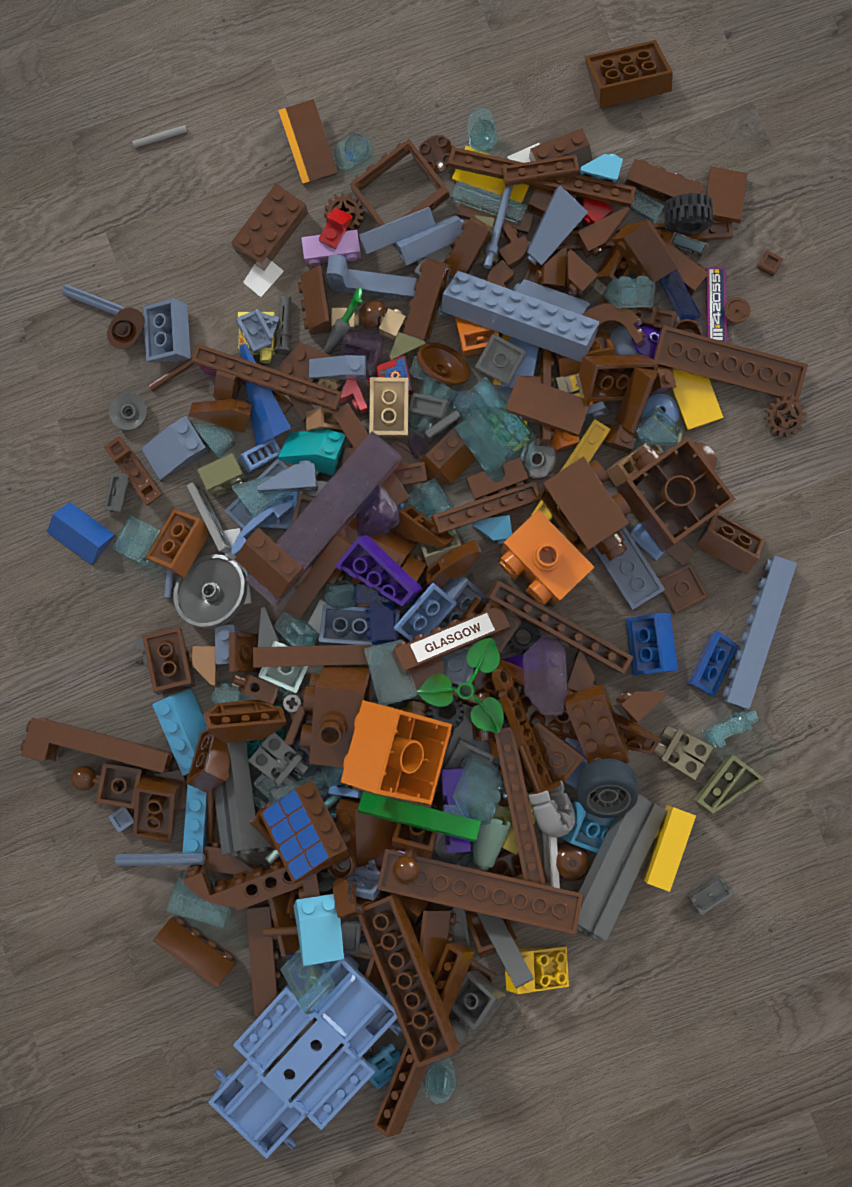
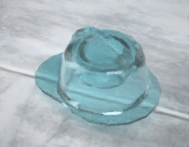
M479 107L470 114L467 127L470 147L477 152L484 150L492 151L493 146L498 140L493 113L488 108Z
M449 1056L429 1063L426 1070L425 1091L428 1098L435 1103H444L452 1096L457 1085L455 1067Z

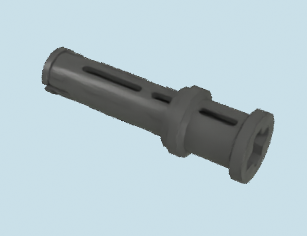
M288 296L280 297L278 330L275 332L276 347L274 352L281 355L291 353L289 341L292 338V334L289 328L292 299Z

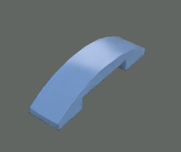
M291 502L273 506L254 517L239 533L231 553L237 556L246 542V538L273 515L282 519L294 509Z

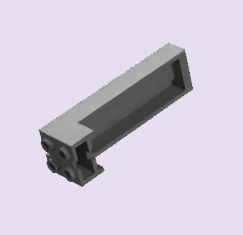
M246 741L227 743L230 760L228 771L230 774L225 782L214 788L222 854L230 853V857L269 851L271 845L250 824L255 816Z
M638 794L635 806L629 812L619 817H614L579 893L583 894L577 930L579 931L578 933L587 938H592L596 941L600 938L607 941L667 811L655 803H651L640 794Z

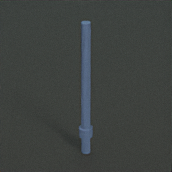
M513 185L506 186L504 189L491 241L487 245L485 252L487 255L484 267L487 269L491 268L493 258L498 251L497 244Z

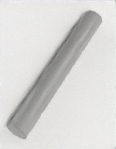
M183 125L132 142L134 148H138L187 133V128Z

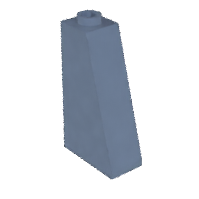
M561 186L555 190L526 251L529 255L527 259L535 266L537 263L542 265L588 213Z
M455 215L435 223L436 226L395 242L399 257L408 265L452 244L456 237H460L463 232L461 229L464 223L463 219L460 220Z
M525 279L521 284L517 283L513 288V291L580 315L585 313L590 306V303Z

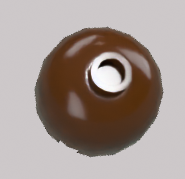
M567 841L560 843L557 846L558 855L556 858L559 878L565 881L581 879L587 873L590 866L588 852L585 848Z

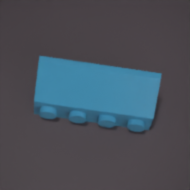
M192 689L177 693L152 704L183 776L189 774L200 732L206 729L204 715Z

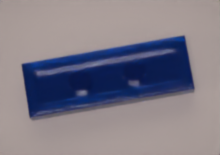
M678 269L659 279L681 321L685 319L696 320L701 317Z

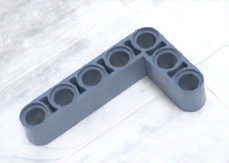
M336 254L329 255L326 276L331 290L355 294L357 288L361 287L362 295L411 301L414 298V286L419 279L348 269L345 257Z

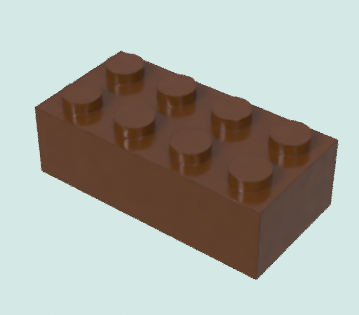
M275 184L231 243L234 250L265 271L308 214L306 204L278 184Z
M604 684L566 695L565 707L587 763L589 764L600 759H616L629 763V751Z

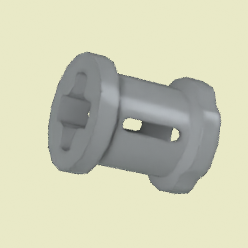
M288 695L283 701L284 708L289 712H297L299 705H303V701L297 695ZM295 698V702H298V705L291 709L292 706L289 705V701Z

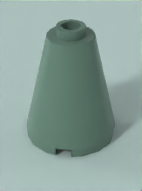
M473 814L472 819L481 821L477 840L473 842V863L477 865V869L488 871L489 867L494 866L512 822L507 821V824H504V819L486 815L477 818V814Z

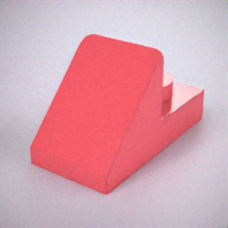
M346 380L340 403L354 398L352 403L355 410H360L361 415L368 412L367 405L356 380Z

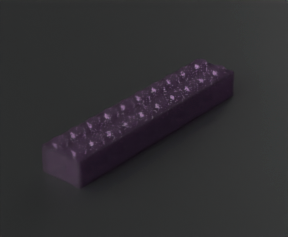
M371 431L276 542L305 571L279 599L251 574L245 578V581L277 607L317 561L337 533H341L342 529L347 526L403 460L402 456Z

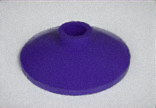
M642 326L640 328L646 336L643 338L646 344L639 348L634 339L633 344L639 354H645L653 359L660 331L650 326Z

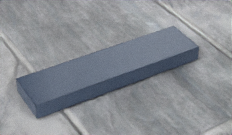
M426 207L359 236L365 253L368 254L436 225L430 207Z

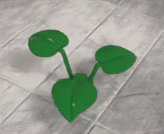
M494 639L480 640L469 649L467 663L471 667H476L468 682H463L459 685L458 689L451 688L452 681L448 676L441 673L434 674L417 690L418 695L427 703L438 707H444L452 703V692L458 693L462 699L471 698V700L479 704L471 710L473 724L482 730L499 733L504 721L501 704L493 697H487L481 702L480 699L473 695L475 693V686L472 684L479 669L484 673H490L499 665L500 654Z

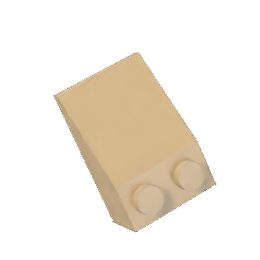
M370 377L369 435L371 438L408 439V378Z

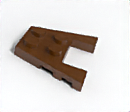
M300 342L275 370L314 383L317 379H309V360L333 356ZM289 396L300 419L305 422L306 412L315 408L306 401Z

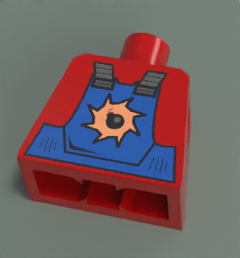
M405 356L376 367L378 376L375 377L408 378V395L413 394ZM367 378L370 389V378Z

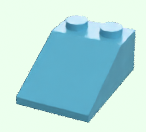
M334 894L296 900L294 911L303 967L344 960L341 920L337 916Z

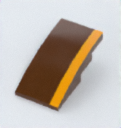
M314 99L278 110L302 184L338 173Z

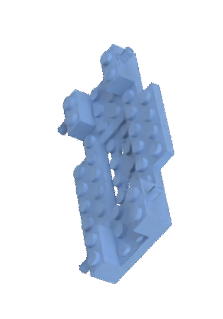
M344 954V960L322 963L326 967L325 973L303 999L287 985L233 1044L247 1060L228 1076L220 1068L213 1074L221 1084L208 1103L266 1159L282 1142L291 1150L296 1146L297 1142L289 1134L306 1116L322 1130L375 1073L376 1069L363 1057L364 1053L388 1028L397 1036L402 1032V1028L395 1022L397 1015L389 995L385 996L357 970L359 964L349 954ZM315 1017L317 1021L314 1024H312V1026L305 1032V1034L293 1045V1047L266 1075L264 1071L293 1041V1039L305 1028V1026ZM313 1040H319L322 1043L320 1050H314L311 1047ZM342 1043L343 1046L331 1057V1059L318 1071V1073L306 1084V1086L292 1100L291 1097L293 1096V1094L305 1083V1081ZM292 1069L295 1072V1078H286L284 1071Z

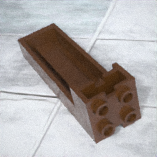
M32 718L28 722L26 727L27 737L21 744V756L45 762V760L55 761L59 746L161 773L171 772L175 759L173 752L46 718Z

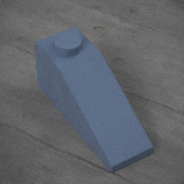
M344 355L310 359L309 379L366 380V357Z
M300 461L299 464L289 467L258 485L257 491L261 494L317 490L315 464L311 463V461Z

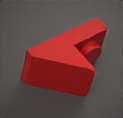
M335 208L326 216L327 224L319 237V242L336 250L353 216Z

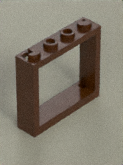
M410 139L402 144L399 143L391 153L387 152L384 154L379 162L371 164L366 169V172L355 176L356 179L349 184L353 193L362 202V205L379 227L385 225V223L361 193V190L409 153L437 188V191L404 216L426 207H430L432 212L450 198L448 189Z

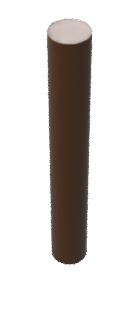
M191 359L184 361L150 383L148 386L151 391H154L194 365L191 363Z
M214 788L206 793L207 842L210 843L214 842Z

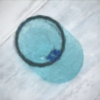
M354 133L339 142L334 150V160L337 166L341 169L349 170L359 163L367 161L372 154L371 141L363 134Z

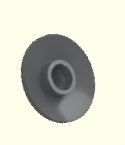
M123 393L112 401L109 408V416L113 424L118 428L134 430L144 423L147 417V406L140 396L133 393ZM129 410L133 411L131 416H127Z

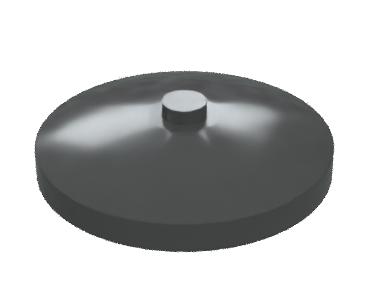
M210 554L196 559L185 578L179 576L175 584L174 605L178 614L187 623L200 629H212L226 624L238 614L245 602L248 590L246 575L234 560L224 555Z

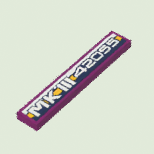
M707 267L706 272L709 273L706 277L707 337L727 342V319L724 315L726 304V267Z

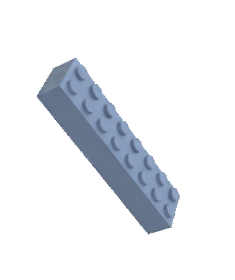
M457 271L444 291L442 298V312L582 362L583 356L587 355L592 346L600 322Z

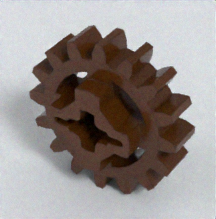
M341 193L339 198L336 194L334 195V201L328 200L329 205H325V211L327 212H324V218L335 207L342 211L345 209L346 213L353 216V221L349 224L346 231L354 230V227L360 228L359 222H364L362 216L365 213L362 209V202L358 203L357 197L352 199L350 193L347 197L344 196V193Z
M785 395L781 396V400L774 398L775 403H768L770 410H764L765 413H768L764 420L769 422L765 425L766 427H772L771 433L777 431V436L781 437L784 435V437H789L790 433L792 435L797 434L796 429H803L800 424L806 423L802 417L806 416L807 413L802 412L805 406H799V399L793 401L794 396H789L787 399ZM781 404H784V405H782V408H781V409L776 410V408H777L778 406H780ZM785 413V415L790 417L791 419H785L784 417H782V415L779 414Z

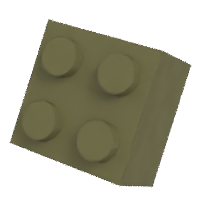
M233 453L197 469L206 490L213 497L223 496L227 493V490L240 488L247 481L240 463Z

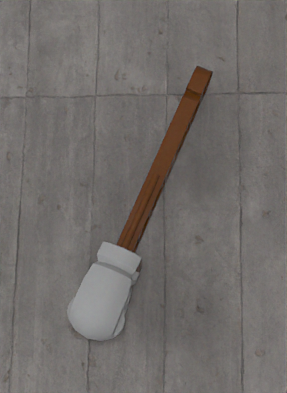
M505 667L496 669L492 673L493 683L496 690L499 691L500 701L535 788L534 791L528 794L530 804L534 805L532 810L540 830L547 836L562 837L568 834L575 825L574 809L568 795L564 793L563 782H552L518 692L513 686L514 682L509 670Z

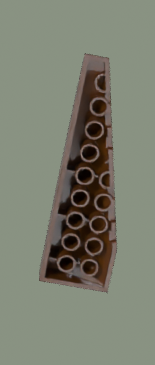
M500 659L496 669L505 667L509 670L514 682L513 686L518 692L526 713H529L528 721L531 728L537 721H540L558 736L578 740L565 707L566 695L575 693V691ZM479 669L472 682L475 686L474 695L480 693L500 700L499 691L496 690L492 679L493 671L484 673ZM614 712L628 750L652 755L661 738Z

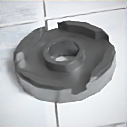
M539 440L525 446L520 457L527 475L537 479L548 477L554 471L558 459L554 447L551 444L540 446ZM541 454L542 462L537 465L535 458Z

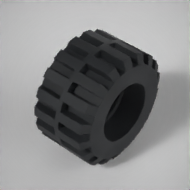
M699 193L681 194L670 198L664 204L665 229L668 232H675L681 235L695 234L709 229L713 225L712 198Z

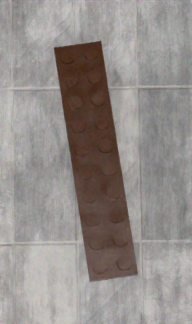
M385 850L377 890L576 935L583 894L419 856H416L415 859L419 865L417 878L412 882L403 883L394 876L393 866L405 853Z

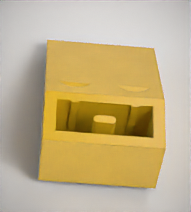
M567 946L518 948L534 980L517 989L505 969L506 991L516 994L569 987Z

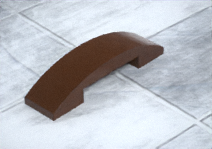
M120 436L104 446L122 472L129 475L128 480L146 506L162 496L159 488Z

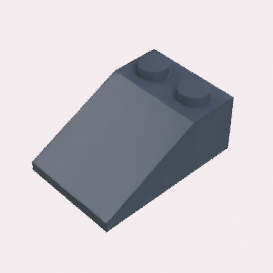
M187 416L169 425L141 448L160 481L209 453Z

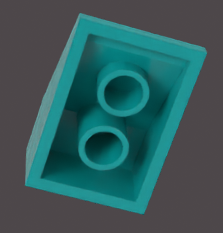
M329 429L290 432L278 456V460L294 465L299 464L300 461H311V463L315 464L316 471L333 476L344 450L346 434Z

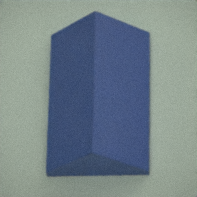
M71 502L52 515L47 533L91 565L95 564L116 536Z
M719 631L712 632L687 685L715 697L739 645Z

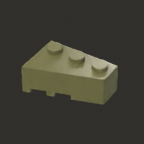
M728 754L693 801L707 812L714 814L733 801V799L763 781L764 778L736 756Z

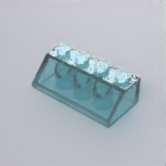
M484 377L452 406L498 460L503 463L524 446L535 434L519 416L505 412L508 402L490 381Z

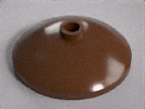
M434 342L425 343L419 348L417 352L418 363L424 373L431 379L444 385L456 386L465 383L469 378L470 368L468 363L454 349Z

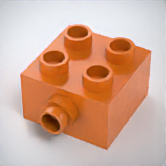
M539 509L503 543L500 551L503 555L499 562L501 568L514 580L521 574L530 583L525 591L527 595L543 606L548 602L554 607L594 568Z
M363 700L360 712L355 718V730L349 752L344 759V771L341 782L375 794L431 805L452 724Z

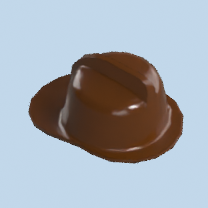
M129 307L120 310L115 315L107 331V339L112 346L118 349H126L134 344L145 324L142 312Z

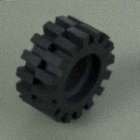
M522 620V623L507 645L517 654L533 652L539 646L541 632L538 627ZM524 629L530 633L531 640L529 643L520 644L516 640V634L519 630Z
M453 696V701L449 704L454 709V715L449 720H444L439 716L441 707L430 705L429 717L452 724L451 730L459 727L463 721L464 707L456 696Z

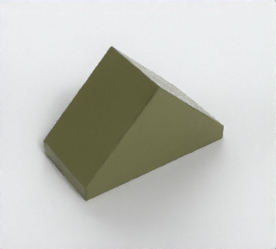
M398 332L390 354V361L401 356L407 358L416 354L419 348L425 344L424 340Z

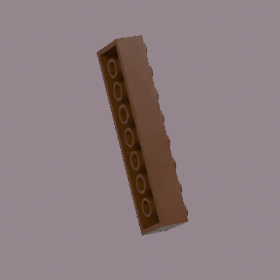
M394 893L363 906L364 914L359 915L358 918L417 1068L455 1054L460 1048L400 895Z

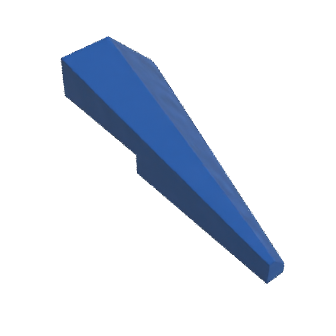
M246 343L241 345V358L256 363ZM245 381L249 404H252L251 417L255 442L258 446L289 430L291 427L272 391Z

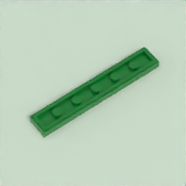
M363 792L358 807V813L476 842L481 825L479 820Z

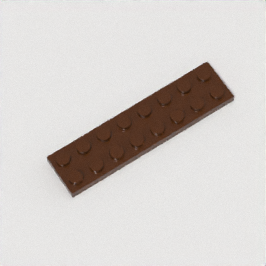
M665 325L661 326L653 360L661 366L779 398L785 395L787 399L789 396H794L793 401L800 397L808 364Z

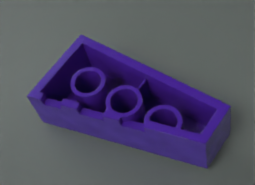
M368 535L358 537L335 565L338 569L348 572V575L358 578L366 583L365 585L375 588L382 595L401 606L411 603L423 589Z
M465 768L441 769L444 812L472 819V812H468V804H471V792H467V784H470V773L466 772ZM445 835L446 853L471 852L470 844H473L472 841Z

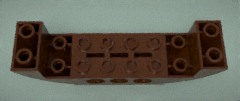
M331 816L336 825L335 816ZM281 857L276 858L267 866H263V864L252 868L253 872L248 874L242 871L233 875L234 878L220 879L214 883L215 885L211 883L205 864L189 866L182 879L183 883L201 899L223 907H236L237 911L303 886L302 880L295 884L292 883ZM268 877H274L275 879L269 880ZM254 884L256 887H250L249 885Z

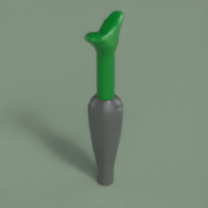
M361 287L357 288L343 317L335 321L323 350L324 353L330 355L331 351L349 330V320L357 306L363 302L361 299Z

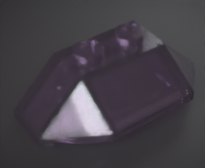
M540 638L523 654L524 693L542 715L562 716L567 695L566 652L560 639Z

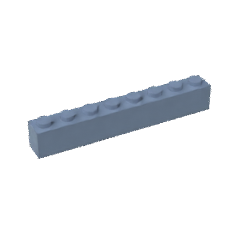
M778 556L767 559L764 565L765 575L761 577L758 588H760L759 594L755 595L752 606H754L753 612L748 615L746 624H748L747 630L742 633L740 639L742 643L741 649L737 650L734 657L736 661L735 667L731 668L728 679H730L729 685L725 686L722 697H724V703L745 710L750 709L797 565L796 562Z

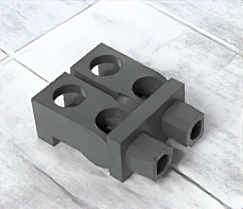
M274 732L268 736L262 746L276 758L274 759L264 749L259 747L248 761L278 785L282 784L291 790L297 781L289 774L295 769L303 775L309 766L302 760L303 757L291 746L284 743L285 741Z

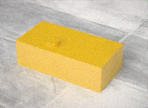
M666 805V815L655 836L641 879L647 884L670 892L696 815Z

